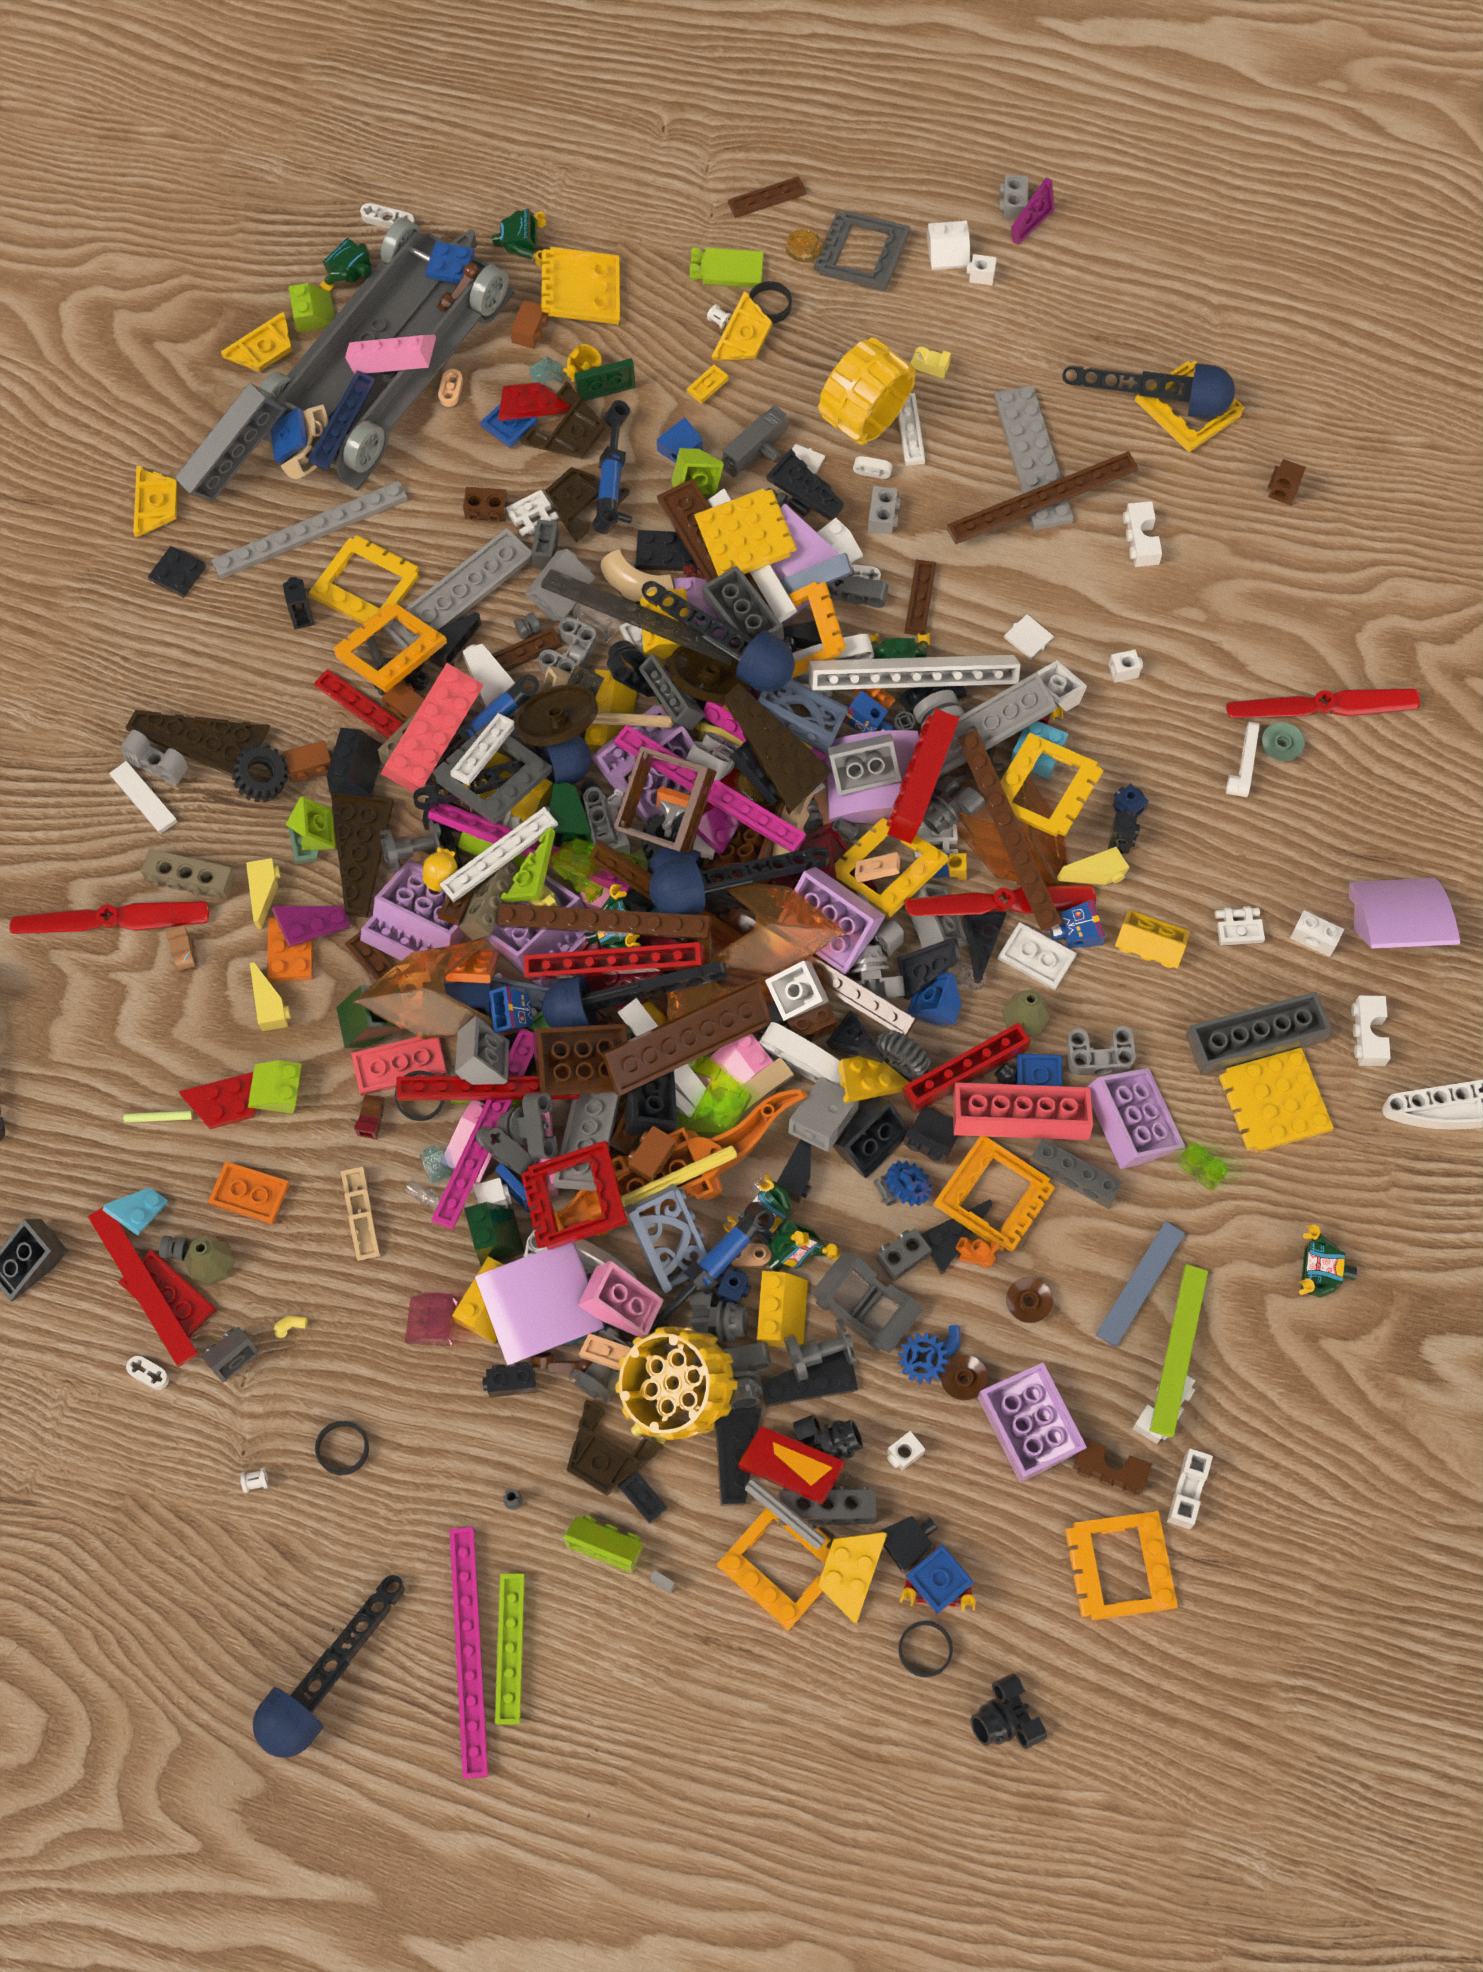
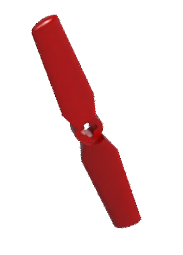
M1417 689L1343 690L1334 694L1323 690L1319 691L1315 697L1287 696L1228 702L1226 704V712L1230 718L1304 716L1316 712L1326 714L1330 711V714L1356 716L1418 709L1420 706V694ZM1321 699H1325V702H1328L1327 705H1324Z
M1092 885L1046 886L1056 911L1071 909L1089 900H1093L1094 905L1096 904V892ZM1002 887L996 890L994 894L970 892L905 900V908L910 916L977 915L994 910L1002 912L1009 910L1023 914L1033 913L1022 887L1015 890ZM1003 896L1004 899H1007V902L1004 903V901L1000 900L999 898Z
M205 901L132 903L119 908L106 904L98 910L81 909L14 916L10 921L9 930L12 934L83 932L100 927L110 929L117 925L119 928L137 931L206 923L209 920L210 911ZM107 913H111L112 916L106 921L104 917L107 916Z

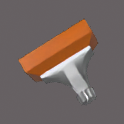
M660 786L657 791L656 807L665 815V821L662 825L663 829H665L664 836L672 837L676 820L683 818L690 795Z

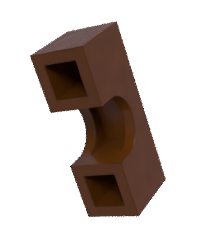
M1087 1438L1083 1439L1087 1448L1077 1454L1072 1468L1077 1470L1078 1475L1086 1478L1091 1476L1098 1478L1101 1484L1109 1487L1116 1485L1129 1495L1135 1496L1142 1493L1152 1466L1151 1463L1129 1455L1123 1468H1110L1104 1460L1107 1446Z

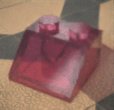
M427 1293L411 1297L405 1343L452 1346L455 1322L452 1315L457 1305L454 1294Z

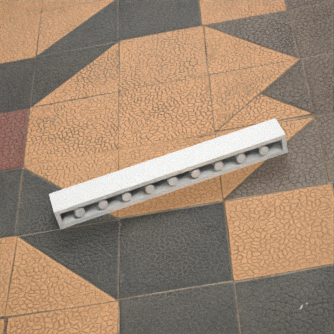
M1014 655L809 661L808 682L812 690L1017 684L1019 682L1021 664Z

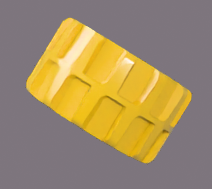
M878 339L862 340L843 356L829 375L820 394L818 411L823 419L853 441L861 445L867 444L878 438L894 422L905 406L914 388L915 368Z
M659 1327L652 1334L639 1335L633 1340L634 1346L626 1356H621L618 1363L621 1369L619 1382L615 1384L616 1393H620L624 1406L622 1413L626 1419L634 1420L640 1426L641 1433L647 1436H661L667 1440H674L706 1434L714 1429V1422L720 1417L727 1416L731 1411L729 1403L733 1390H737L738 1381L733 1378L730 1364L733 1362L731 1354L724 1353L720 1346L716 1344L718 1341L717 1337L710 1333L697 1332L693 1327ZM669 1342L671 1345H678V1349L671 1350L668 1356L664 1355L662 1347ZM695 1353L698 1355L703 1365H695ZM680 1354L684 1356V1363L682 1365L679 1362ZM660 1360L663 1363L662 1371L658 1369V1363ZM697 1370L700 1375L698 1382L695 1379V1372ZM676 1377L679 1380L678 1388L674 1386V1379ZM654 1384H656L658 1387V1393L656 1395L655 1391L653 1390ZM702 1386H706V1392H705V1393H704L703 1390H701V1389H702ZM691 1394L695 1397L694 1405L689 1400ZM651 1400L658 1401L657 1410L655 1409ZM670 1401H672L674 1404V1409L672 1412L669 1410ZM685 1410L690 1411L689 1417L691 1420L686 1424L681 1419L674 1420L676 1416L682 1415Z

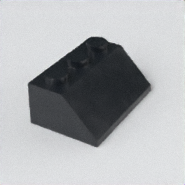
M340 727L327 773L329 793L372 798L381 764L378 749L382 744L362 730Z
M880 1096L874 1097L853 1116L833 1144V1147L841 1158L862 1177L867 1178L904 1141L909 1127L890 1100Z

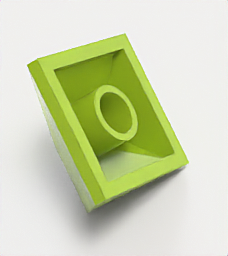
M304 796L300 797L285 825L301 835L302 850L336 848L333 810Z

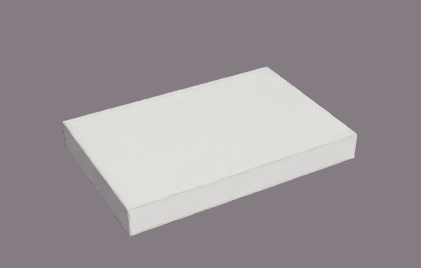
M1019 922L1000 952L998 960L1055 991L1077 953Z

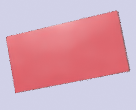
M438 1032L351 1053L361 1096L396 1088V1076H405L413 1071H427L435 1076L448 1075Z

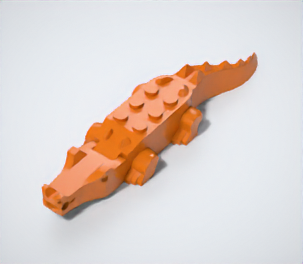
M800 1089L776 1093L755 1107L749 1116L737 1126L710 1139L699 1137L694 1130L685 1131L684 1128L669 1133L668 1135L676 1139L677 1148L657 1179L724 1148L733 1146L737 1153L735 1159L676 1186L678 1189H683L687 1199L695 1197L696 1200L703 1198L704 1201L717 1197L723 1190L720 1182L722 1173L743 1161L752 1152L776 1116L788 1106L808 1097L807 1093ZM618 1156L612 1159L621 1196L650 1183L630 1171L629 1162L627 1161L629 1156ZM580 1190L566 1207L555 1213L559 1231L589 1219L593 1220L602 1217L597 1192ZM673 1199L664 1200L660 1205V1211L664 1210L667 1204H669L668 1208L674 1206L675 1201ZM654 1206L640 1212L639 1215L655 1213ZM612 1229L595 1234L593 1236L602 1237L604 1235H607Z

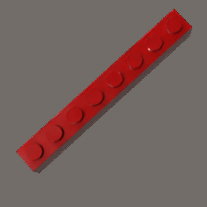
M700 942L524 955L525 978L531 981L571 978L578 975L588 977L685 970L705 965L704 945Z

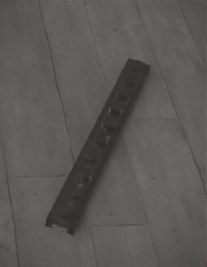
M550 569L541 582V588L731 666L735 660L702 639V635L680 621L556 570ZM730 643V647L733 649L739 647L736 644Z

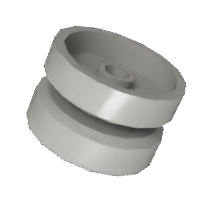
M952 690L933 693L920 701L913 709V715L917 723L921 725V728L928 714L932 716L935 708L957 717L965 714L963 708L959 706L956 694Z

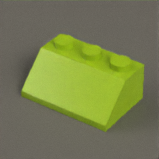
M583 1515L582 1518L578 1516L574 1518L563 1538L566 1547L633 1574L644 1547L643 1543L640 1542V1537L631 1533H627L626 1536L618 1533V1528L609 1524H605L604 1527L595 1524L596 1520L586 1515Z

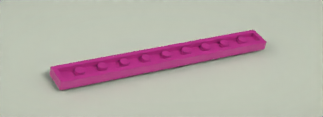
M625 725L614 740L616 746L634 757L638 756L642 746L682 759L628 725ZM653 758L652 768L692 792L698 772ZM714 780L707 800L709 803L789 852L797 851L806 838L804 832L722 782Z
M438 804L437 807L431 808L428 814L429 819L493 844L513 830L498 823L493 824L485 818L449 804ZM536 841L521 852L520 855L527 857L530 852L534 854L541 842ZM554 845L552 846L548 866L608 889L612 885L622 884L620 891H626L627 894L632 888L592 860Z
M520 1029L509 1052L508 1076H525L534 1056L532 1032ZM513 1100L486 1101L432 1216L431 1222L451 1230L454 1229L489 1154L487 1150L478 1144L476 1133L483 1126L497 1128L498 1118L502 1113L509 1110Z
M474 1527L449 1529L462 1774L464 1780L489 1777Z

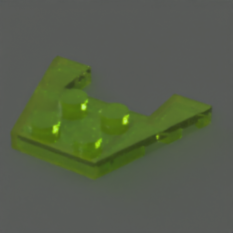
M575 838L551 856L550 865L564 879H570L575 884L574 888L578 892L582 891L586 895L585 899L592 903L602 895L604 888L589 879L603 868L589 859L595 847L594 844ZM619 852L639 865V858Z
M707 1055L698 1058L692 1068L693 1072L709 1078L711 1081L692 1117L677 1112L678 1126L675 1131L684 1128L685 1131L694 1130L698 1134L720 1135L738 1125L752 1096L731 1076L727 1075L721 1067L711 1061Z

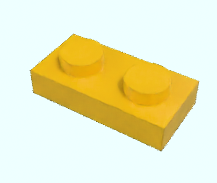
M712 365L687 388V394L702 405L728 381V375L716 365Z

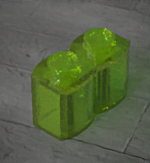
M1192 1142L1186 1148L1178 1161L1180 1167L1185 1172L1196 1176L1200 1184L1210 1190H1215L1228 1172L1227 1167L1222 1161L1211 1157L1203 1146Z

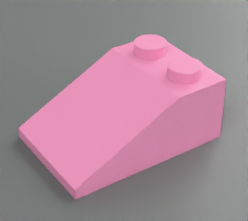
M751 1033L718 1049L694 1073L717 1103L720 1104L744 1083L773 1063V1061Z
M478 1100L470 1102L441 1160L442 1164L453 1170L455 1169L485 1104ZM490 1153L477 1177V1183H481L495 1160Z
M609 1261L595 1268L578 1305L595 1318L639 1336L648 1335L663 1303V1299L614 1262Z

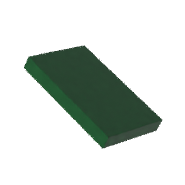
M632 358L574 373L576 393L582 397L583 401L636 388Z

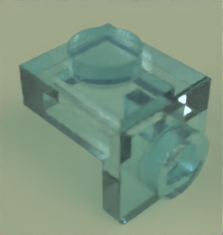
M548 356L529 368L533 383L541 382L544 384L553 377L558 381L563 380L561 365Z
M430 1146L423 1150L420 1158L430 1184L451 1176L441 1147Z

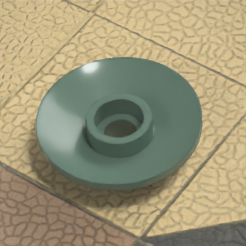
M1284 722L1274 723L1263 733V749L1273 759L1290 761L1297 758L1304 749L1305 741L1303 734L1292 724Z

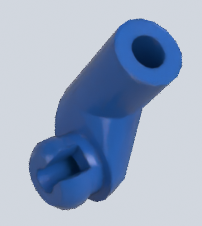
M958 1325L948 1327L949 1338L943 1342L945 1346L942 1349L949 1352L947 1356L952 1355L960 1347V1326Z

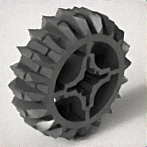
M885 1030L875 1040V1045L885 1058L884 1062L904 1077L916 1080L925 1075L931 1065L930 1056L926 1053L925 1049L921 1048L919 1044L906 1035H902L894 1030Z

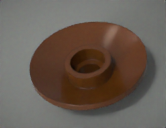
M1027 1277L1019 1279L1011 1285L1007 1292L1006 1303L1008 1310L1017 1320L1025 1323H1036L1046 1318L1050 1313L1053 1297L1050 1289L1044 1282L1036 1278ZM1030 1299L1033 1305L1027 1306L1024 1301Z
M959 1355L950 1359L949 1364L943 1367L946 1373L941 1372V1383L944 1390L949 1396L957 1400L974 1399L987 1386L988 1374L986 1367L979 1359L970 1355ZM962 1378H968V1383L963 1384L961 1382Z

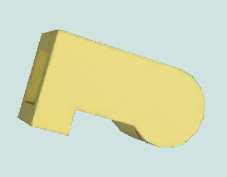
M918 347L910 363L918 371L944 379L950 365L951 353L943 351L941 354L930 351L925 347Z

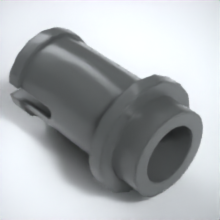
M837 818L838 820L834 821L833 830L845 835L847 839L856 840L860 836L861 829L857 824H850L841 818Z
M885 1175L880 1177L884 1184L883 1186L878 1178L874 1180L873 1183L882 1197V1203H885L886 1206L895 1204L898 1198H894V1192L888 1191L890 1186L885 1184L887 1180Z
M512 1488L505 1491L506 1495L503 1496L504 1505L510 1510L518 1509L523 1501L521 1494ZM511 1497H516V1498H517V1499H514L513 1501H509V1499H510Z

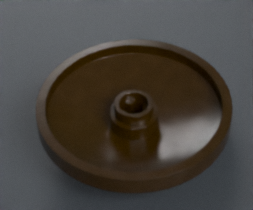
M687 643L678 647L672 653L668 667L672 680L680 689L697 699L712 703H724V696L738 683L748 692L750 691L751 686L737 678L739 661L710 643Z
M576 684L555 686L534 695L526 701L515 716L514 726L519 738L529 745L551 746L560 744L578 736L593 723L598 714V702L594 693L587 687Z

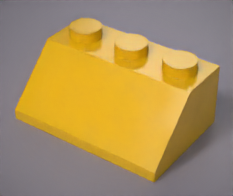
M666 589L687 601L686 589ZM653 590L647 595L653 596L656 594L657 590ZM644 597L640 598L643 651L649 656L654 654L666 659L678 647L691 643L690 628L662 611L659 605L656 607ZM671 597L666 598L663 601V605L666 607L671 606L674 599ZM683 608L679 615L682 617L688 616V608Z
M1128 909L1115 947H1118L1119 950L1125 953L1132 952L1138 954L1144 960L1161 962V965L1164 967L1178 968L1187 945L1190 930Z
M488 1256L476 1276L501 1267L503 1264ZM475 1278L452 1317L458 1325L495 1345L498 1338Z
M762 1271L757 1343H767L769 1347L786 1348L784 1338L790 1335L795 1336L798 1345L804 1343L808 1280L785 1272Z

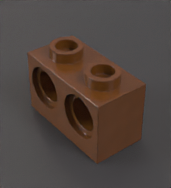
M1283 459L1280 466L1276 465L1272 473V478L1268 485V489H1271L1268 498L1292 505L1306 467Z
M466 487L463 504L465 519L473 521L490 520L492 522L506 521V507L508 506L506 489Z
M828 1003L787 1020V1029L810 1042L833 1033L837 1026V1021Z

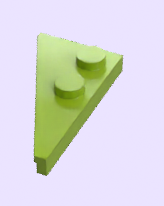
M551 827L547 828L538 840L541 844L534 854L529 853L521 865L520 871L513 877L512 880L515 883L507 894L503 892L501 895V899L504 902L541 899L556 832Z

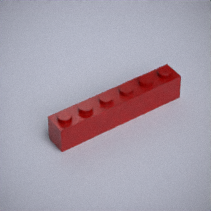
M1018 1022L906 1084L903 1096L913 1112L916 1113L923 1107H927L952 1093L955 1083H970L1013 1059L1017 1054L1027 1051L1031 1040Z

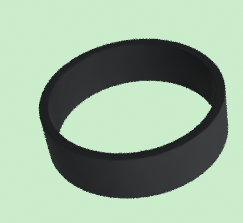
M775 281L757 284L749 294L751 300L758 293L767 290L778 291L788 299L789 304L785 310L778 314L767 315L772 324L787 318L792 307V296L788 288Z
M419 1070V1071H413V1072H410V1073H408V1074L405 1075V1076H416V1075L435 1076V1075H433V1074L430 1073V1072L420 1071V1070ZM395 1089V1102L398 1109L405 1117L414 1121H426L435 1117L441 1111L445 1100H441L438 1108L427 1116L414 1117L402 1110L399 1101L396 1100Z
M336 1421L327 1425L319 1433L315 1443V1454L319 1463L325 1470L335 1475L354 1473L363 1466L369 1453V1443L366 1435L360 1427L348 1421ZM337 1427H352L363 1436L364 1452L362 1457L354 1466L345 1470H335L327 1467L320 1457V1445L323 1438L328 1432Z
M919 1621L913 1623L904 1631L899 1642L898 1652L903 1666L910 1673L919 1677H933L940 1674L948 1666L953 1654V1644L950 1635L941 1625L932 1621ZM917 1626H932L938 1629L947 1639L949 1645L948 1660L942 1668L935 1672H918L911 1668L904 1659L902 1653L903 1639L911 1629Z

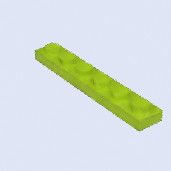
M500 1574L495 1725H520L525 1574Z

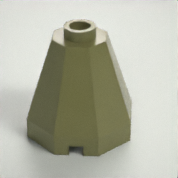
M1033 989L1013 994L1003 1008L1006 1028L1019 1022L1028 1037L1039 1036L1050 1021L1047 1001Z
M209 1235L192 1241L184 1262L191 1279L210 1286L228 1278L231 1266L233 1267L235 1259L228 1242Z

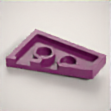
M1045 178L1012 225L1013 243L1019 245L1055 210L1053 182L1051 179Z
M715 806L702 815L696 834L719 854L724 851L741 822Z
M273 906L272 908L289 948L349 929L351 926L342 906Z

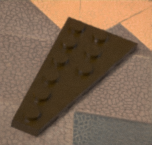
M738 683L724 696L723 701L735 722H738L743 736L752 746V751L768 779H771L778 797L782 798L788 814H791L833 770Z
M135 710L125 728L128 732L136 730L151 742L167 749H174L183 756L232 777L233 766L241 751L247 750L248 746L252 745L255 748L257 744H262L270 730V725H254L250 722L236 723L223 719L196 716L191 718L178 714L173 716L164 715L160 712Z
M330 793L346 915L367 918L383 852L380 839H385L384 835H380V831L388 829L394 801L393 798L373 795L370 798Z

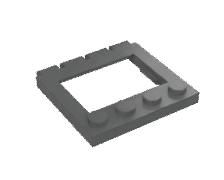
M845 210L843 213L837 212L813 266L814 270L819 271V275L886 291L910 233V226ZM852 226L889 234L872 274L845 266H836Z
M485 724L475 733V736H472L461 746V749H457L446 759V762L441 763L433 771V774L438 784L491 823L496 824L552 772V766L514 738L508 736L501 746L507 753L517 760L524 762L525 765L486 801L453 778L450 772L488 726Z

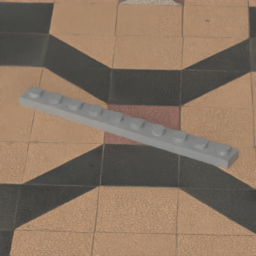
M397 481L211 559L221 580L406 502L408 499L401 484Z

